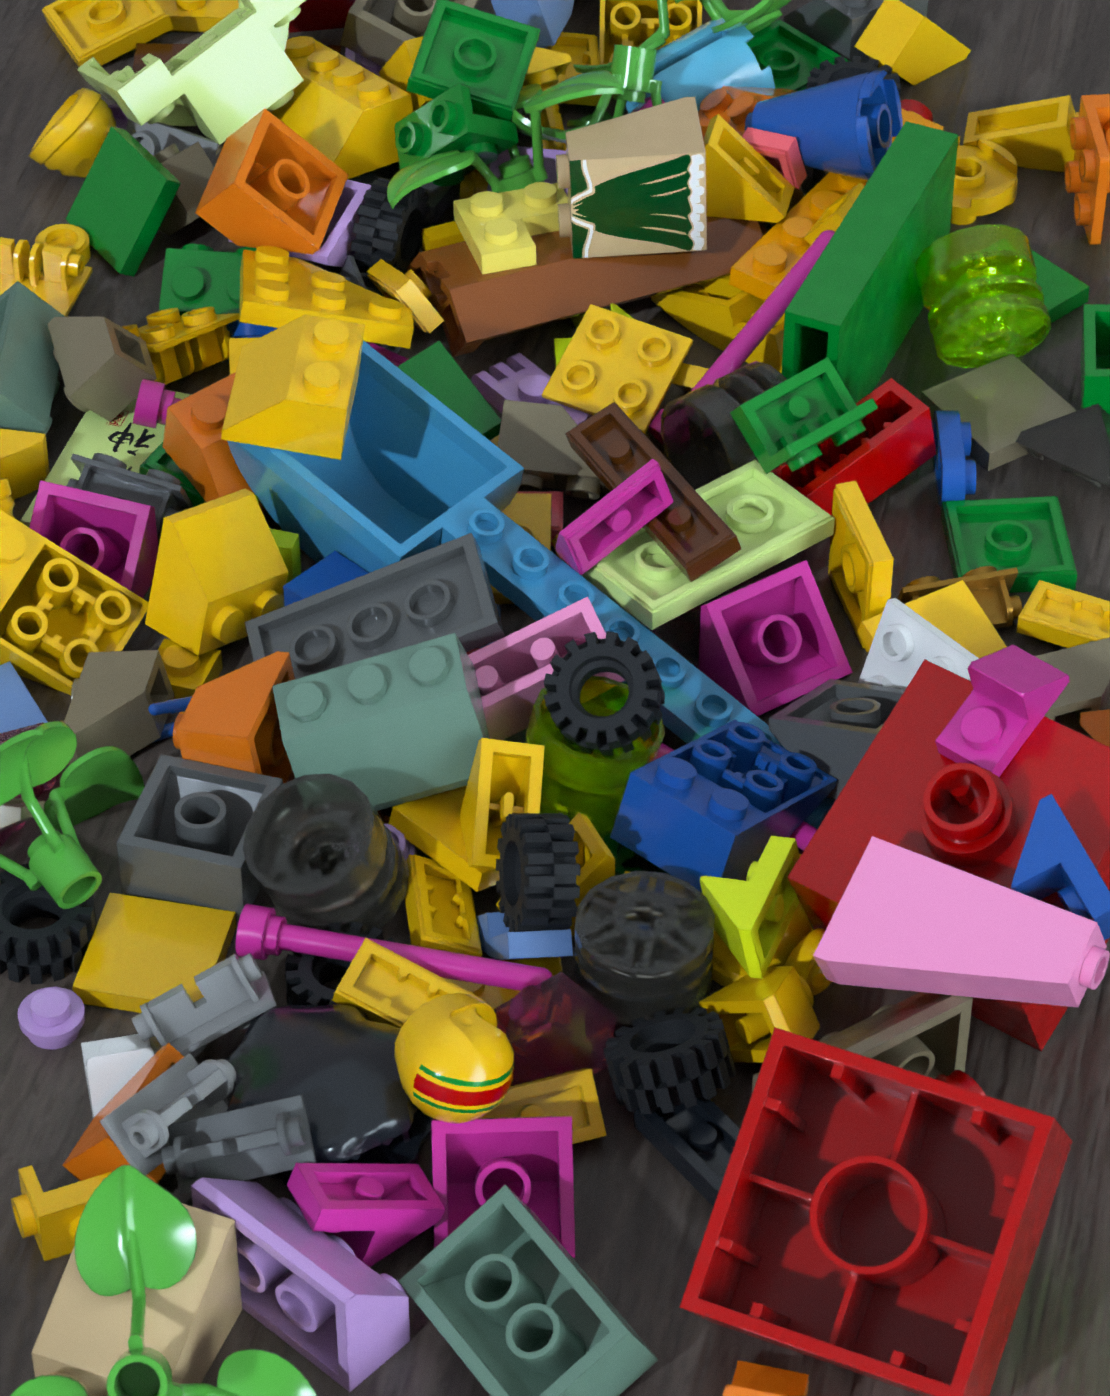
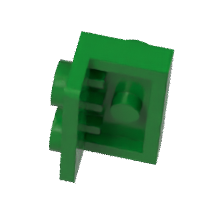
M457 83L397 122L394 127L400 170L421 159L452 150H459V152L474 150L485 164H490L498 159L499 154L518 143L516 124L512 121L473 114L470 88L468 85ZM469 165L464 169L434 180L432 183L437 186L458 184L464 180L465 175L476 168Z
M195 243L183 245L182 249L166 248L159 311L178 308L180 315L194 309L212 306L215 308L216 314L240 313V267L243 249L256 251V248L241 247L236 252L214 251L213 248L207 245Z
M827 357L743 403L730 412L764 472L768 474L787 463L791 472L800 469L823 454L818 445L830 438L835 447H838L866 430L861 420L877 410L878 406L873 398L857 406L830 359Z

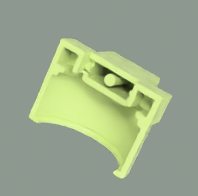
M238 0V9L223 18L165 64H163L160 58L149 53L141 58L146 66L136 74L127 65L121 71L117 70L110 75L94 57L81 65L77 70L95 90L116 102L126 117L142 126L148 122L149 124L162 123L172 126H198L206 138L214 140L221 145L230 135L264 108L268 111H274L285 105L294 96L292 89L304 81L284 50L288 38L289 22L301 12L299 5L306 0Z

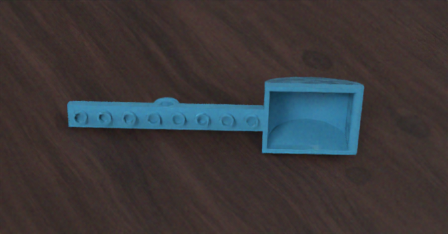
M364 340L359 377L341 460L227 440L241 474L253 493L257 495L260 503L283 531L299 534L300 548L316 563L332 552L337 551L370 573L472 533L480 547L490 584L535 621L588 596L605 632L618 633L622 641H626L627 637H630L638 642L642 651L646 650L651 656L662 681L661 685L665 693V704H660V710L663 714L660 722L688 744L733 720H737L758 727L764 732L766 738L783 747L769 730V725L506 516L502 511L516 495L521 485L524 467ZM626 680L598 693L603 702L615 713L627 701L629 687ZM826 797L804 822L818 829L836 799Z

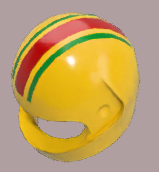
M447 994L420 1006L408 1017L395 1041L394 1057L404 1091L416 1107L424 1114L436 1120L458 1124L481 1118L499 1106L504 1100L514 1077V1052L506 1034L497 1028V1018L491 1006L470 994Z

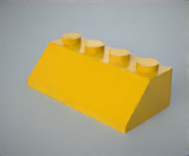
M298 36L288 39L284 52L304 81L292 89L294 96L285 105L269 112L348 173L347 180L399 162L398 151L395 145L394 127L397 122L413 112L411 94L312 37Z

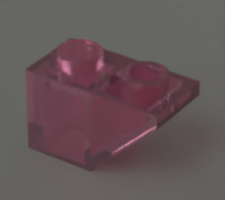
M563 972L557 973L536 986L529 985L523 988L514 998L493 1009L497 1018V1028L506 1034L514 1052V1077L510 1086L582 1068H590L593 1075L607 1068L603 1049L606 1048L605 1042L607 1039L614 1036L617 1016Z

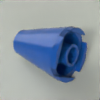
M878 70L763 100L755 105L753 113L747 115L745 131L750 127L796 137L805 167L868 181L892 144V137H896L903 127L901 102L897 85L893 79H883L888 72Z

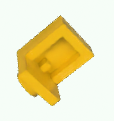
M32 1165L18 1169L22 1195L11 1198V1204L22 1238L34 1235L44 1262L72 1253L82 1212L94 1190L100 1185L103 1178L105 1179L111 1172L43 1192Z

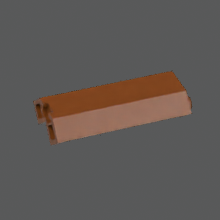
M706 216L707 250L575 259L572 256L570 237L560 238L559 231L531 236L536 245L537 265L483 275L466 242L462 241L419 252L407 267V271L411 269L430 290L432 295L428 298V301L444 319L442 325L452 356L456 357L474 352L484 340L585 314L590 304L605 309L610 307V303L620 305L728 276L731 272V266L768 231L764 226H760L758 221Z

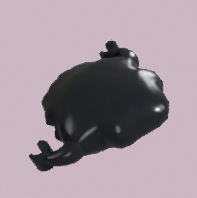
M286 1004L273 1007L251 1021L241 1043L225 1059L232 1064L237 1075L233 1091L227 1096L229 1101L227 1111L303 1095L317 1163L417 1164L418 1154L431 1131V1119H433L412 1103L402 1087L394 1057L395 1041L401 1028L369 1021L367 1015L355 1006L346 1004L322 1006ZM293 1170L267 1175V1177L283 1180L287 1186Z

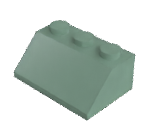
M19 281L0 295V429L46 434L52 424V417L49 416L52 401L60 386V382L57 380L60 366L53 355L54 345L47 324L54 317L65 316Z
M456 633L272 686L282 741L308 816L315 829L466 786L478 741L481 738H489L475 667Z
M506 1185L498 1190L399 1280V1283L490 1396H619L659 1360L541 1219Z

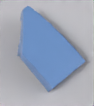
M489 912L476 917L481 949L494 959L514 960L573 956L571 929L509 932V927H505L503 922L504 913Z

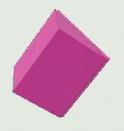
M40 480L29 528L143 598L152 584L158 553L155 507Z
M807 560L794 564L701 606L698 669L756 716L809 693L829 679L837 680L853 673Z
M572 1116L478 1118L458 1124L431 1119L433 1189L446 1209L441 1221L434 1225V1248L498 1190L506 1185L541 1219L568 1253L575 1258Z

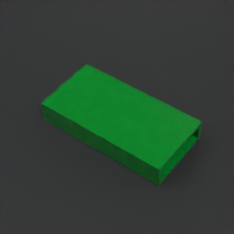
M905 122L785 310L781 383L828 357L855 403L875 389L933 292L934 280L942 276L947 268L958 134Z

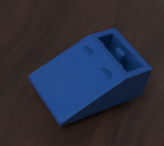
M733 720L632 771L610 838L702 893L700 885L701 876L746 881L751 863L759 861L770 836L789 838L835 788L837 779L817 768L816 763L811 758L800 753L790 752L769 740L758 727Z

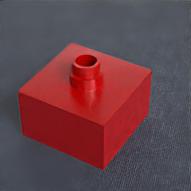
M924 659L787 878L814 930L818 928L826 930L872 836L1011 889L1012 880L1039 800L1052 794L1110 891V747L1044 716L1000 777L987 769L971 763H956L938 752L935 740L973 691L971 681ZM1057 892L1040 900L1065 910ZM972 997L971 1016L1042 1051L1068 1007Z
M775 1027L680 1308L717 1325L921 1396H989L1072 1140L1054 1117Z

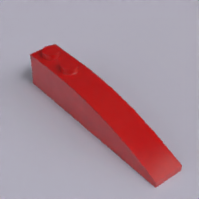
M892 378L856 403L859 406L873 398L878 406L877 410L861 420L866 427L864 432L838 447H835L831 438L818 445L823 454L794 472H791L787 463L771 472L832 516L833 490L836 484L856 481L866 503L869 504L935 456L937 453L930 408Z

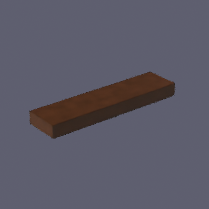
M615 402L565 433L571 448L610 492L651 459L659 463L674 502L642 528L690 582L741 550L735 533Z

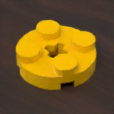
M958 137L951 213L952 224H971L976 220L977 216L997 212L1015 202L1018 185V167L1014 156L1004 147L992 141L979 138L977 139V147L960 145V137Z

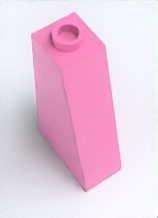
M872 836L813 957L827 980L842 985L1079 1007L1087 988L1095 990L1101 983L1108 967L1110 953L1106 950V943L1099 925L1095 921Z

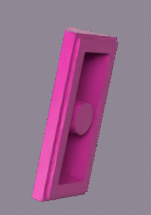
M651 459L559 532L555 550L558 556L578 574L586 573L674 502L659 463Z

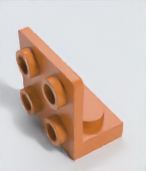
M1110 94L1081 95L1079 117H1072L1070 120V144L1075 152L1074 161H1066L1065 187L1067 193L1075 194V223L1077 226H1084L1089 245L1101 244L1107 193H1110Z

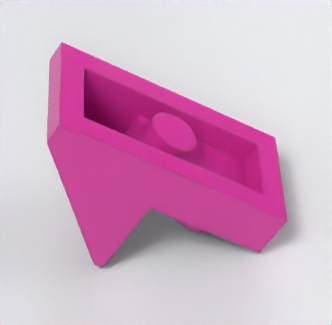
M1015 645L1008 646L971 662L967 669L973 691L935 740L938 752L956 763L977 765L991 771L998 777H1000L1070 682L1068 674Z
M295 1163L287 1183L291 1194L312 1231H325L340 1237L350 1246L355 1256L369 1267L441 1221L446 1210L419 1164Z

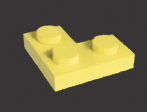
M535 182L523 189L500 193L484 191L474 194L471 198L454 200V220L482 275L537 265L536 245L531 236L559 231L558 204L568 203V196L564 189H558L557 183Z

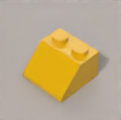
M305 314L242 346L221 439L341 460L359 377L365 324Z
M242 489L164 517L145 625L198 656L247 637L246 621L284 607L283 586L287 582L289 571L253 492Z

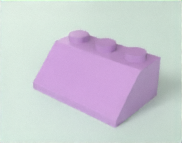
M201 1177L191 1185L193 1207L235 1220L242 1309L347 1391L351 1392L410 1342L409 1297L403 1287L390 1275L385 1273L379 1275L359 1260L350 1246L340 1237L335 1235L327 1236L322 1231H312L301 1210L291 1200L284 1197L279 1199L259 1183L251 1181Z

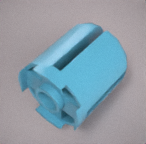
M720 18L718 20H711L658 49L653 80L662 81L661 98L665 103L683 97H695L699 111L702 100L708 94L723 86L775 88L772 70L770 66L763 70L760 69L755 55L746 43L754 38V36L745 26L713 33L712 27L726 22L723 18ZM646 93L645 99L651 96L650 93ZM627 101L626 108L628 114L640 103Z

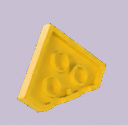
M258 246L256 251L243 249L240 267L239 322L279 328L307 314L365 324L363 337L365 342L410 349L414 329L412 309L403 306L401 302L385 298L346 280L345 277L339 274L328 272L300 258L289 257V252L282 248Z

